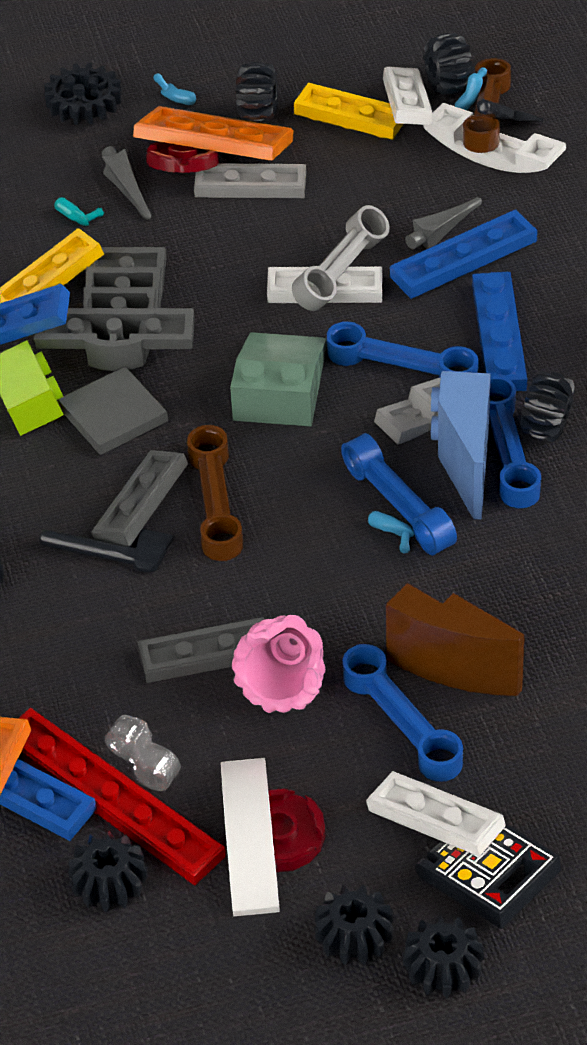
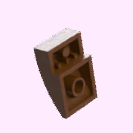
M407 583L386 603L387 661L424 679L469 692L517 696L522 691L525 639L523 633L454 593L442 604Z

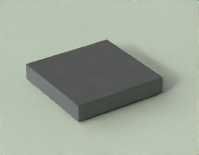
M126 367L114 371L58 400L63 414L100 455L168 422L167 411Z

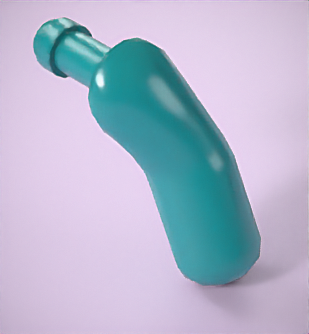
M63 197L58 198L54 204L57 211L83 226H89V221L104 215L102 208H97L95 211L85 215L76 205Z

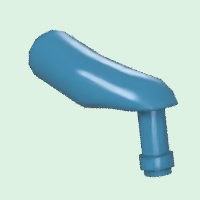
M482 67L478 70V73H473L468 77L466 91L456 101L455 107L468 111L474 104L483 84L482 78L487 74L486 68Z
M159 73L153 76L154 81L162 88L161 94L180 104L193 105L195 103L196 95L194 92L178 89L171 83L167 84Z
M379 511L372 512L368 517L369 525L401 536L400 552L408 553L410 550V537L414 536L413 529L408 524Z

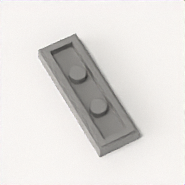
M218 164L209 170L196 172L194 184L195 197L305 198L306 164Z

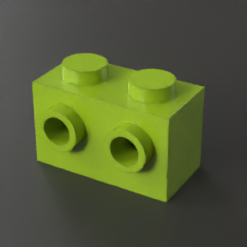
M27 340L0 353V395L20 436L64 415L57 400L64 396L54 376L47 379L45 377L52 373L42 351L34 355Z

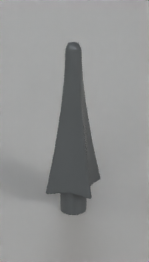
M106 147L102 151V158L106 163L103 174L121 190L145 220H150L151 213L137 185L126 149L117 153L114 147Z
M474 198L451 209L412 220L414 232L406 236L407 246L415 249L423 245L426 249L437 245L451 229L481 205L482 199Z

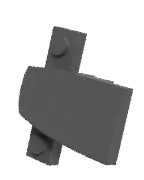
M101 247L104 255L89 267H86L84 308H68L66 324L36 333L34 336L36 349H86L88 366L109 371H117L126 367L128 370L144 366L150 349H193L194 308H160L166 267L165 247Z

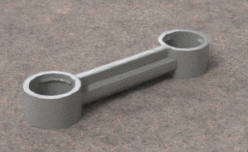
M371 205L360 208L347 220V234L323 262L319 266L309 267L294 280L292 293L300 306L310 311L321 309L335 296L337 292L336 280L361 251L373 248L388 235L389 222L381 210ZM362 221L371 227L373 234L366 230ZM308 281L316 285L321 296L311 290Z

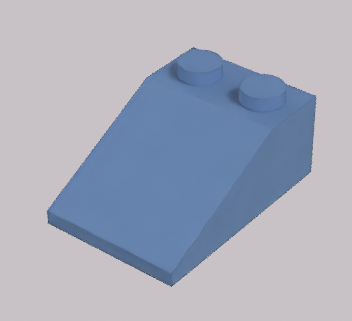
M441 371L440 388L432 387L431 412H438V416H432L431 440H438V458L472 518L482 519L489 436L491 373Z

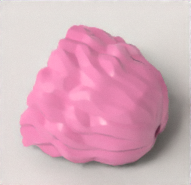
M296 615L278 616L274 619H265L254 624L248 633L241 637L237 648L234 650L232 670L235 673L234 683L238 687L243 688V695L252 704L261 705L264 711L268 713L276 710L285 713L292 708L297 710L304 709L306 704L311 703L319 693L318 689L322 685L323 674L326 670L323 662V643L319 633L314 629L308 628L305 621Z

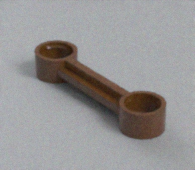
M484 59L475 66V73H478V70L482 67L487 69L486 76L482 78L483 84L477 103L482 99L499 103L500 94L507 92L511 87V66L502 59ZM476 104L474 116L468 117L463 122V145L471 152L486 153L495 150L499 146L500 123L494 117L480 114L477 111Z
M203 425L193 429L187 437L188 457L191 465L199 469L206 519L200 527L202 550L212 560L227 561L238 556L243 549L242 525L230 513L223 469L229 458L228 439L223 429L214 425ZM203 445H216L219 447L212 451L197 449ZM219 533H227L234 536L226 541L210 539V537Z

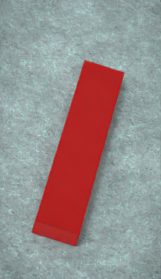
M29 708L18 718L27 719L31 727V732L19 755L22 760L36 769L95 798L96 814L190 883L196 885L226 857L223 845L38 712Z

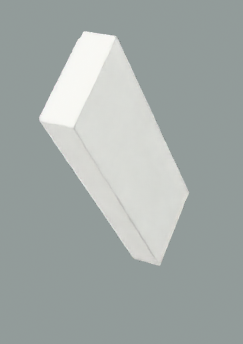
M384 68L383 81L395 123L431 125L433 113L418 68Z
M268 267V303H297L292 293V284L309 267ZM348 267L336 280L337 292L328 303H381L382 267ZM308 281L311 290L321 296L316 285Z
M394 771L388 775L366 800L370 812L477 856H480L505 827L502 814Z

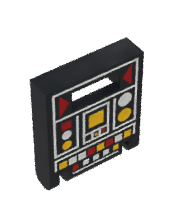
M505 823L504 829L480 856L440 841L427 853V859L422 858L415 864V870L421 879L502 929L561 871L558 854ZM524 863L525 878L508 895L498 890L497 888Z

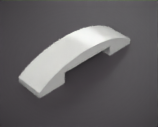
M442 103L433 112L431 125H423L424 129L433 137L458 154L479 164L508 172L530 173L545 170L566 150V143L536 133L527 141L500 133V143L495 150L486 153L471 152L463 145V122L468 117L474 116L473 112L446 103Z
M265 758L221 762L233 917L280 912Z

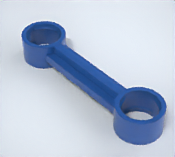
M353 322L337 323L331 326L327 332V355L332 362L338 365L349 366L357 364L363 359H369L439 375V378L441 377V371L478 373V356L473 350L466 347L456 346L444 350L441 354L368 338L363 327ZM343 341H351L356 344L351 346H341L337 343ZM463 366L468 369L465 371H453L448 368Z
M490 376V396L496 395L506 398L502 401H490L489 420L503 467L500 472L499 495L501 500L510 507L527 508L534 505L540 498L541 473L536 466L525 460L513 418L516 402V387L514 383L502 376ZM523 481L532 486L519 489L508 484Z
M364 433L342 445V457L349 472L357 480L361 481L367 478L412 525L414 535L425 552L435 555L457 542L455 527L447 513L439 507L430 509L384 462L380 447L369 434Z
M360 644L350 648L343 657V681L346 687L357 694H370L418 749V767L426 778L438 782L455 778L461 772L463 766V744L461 739L451 731L435 730L387 676L386 656L381 649L369 644ZM360 664H370L378 668L376 672L367 675L357 674L351 669ZM443 749L450 751L455 757L448 761L437 762L429 759L426 754L433 750Z

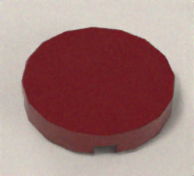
M157 141L148 146L146 162L152 168L167 172H199L217 166L219 154L218 151Z
M284 788L268 790L276 872L294 871L309 864L321 851L325 840L323 813L315 801L306 795L304 799L301 796L295 795L293 790Z

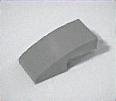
M441 377L412 386L407 400L377 409L374 422L398 445L430 431L432 416H438V412H431L432 387L440 388Z

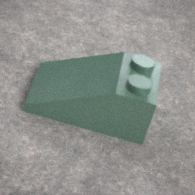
M250 332L236 359L230 386L233 421L312 427L327 338Z

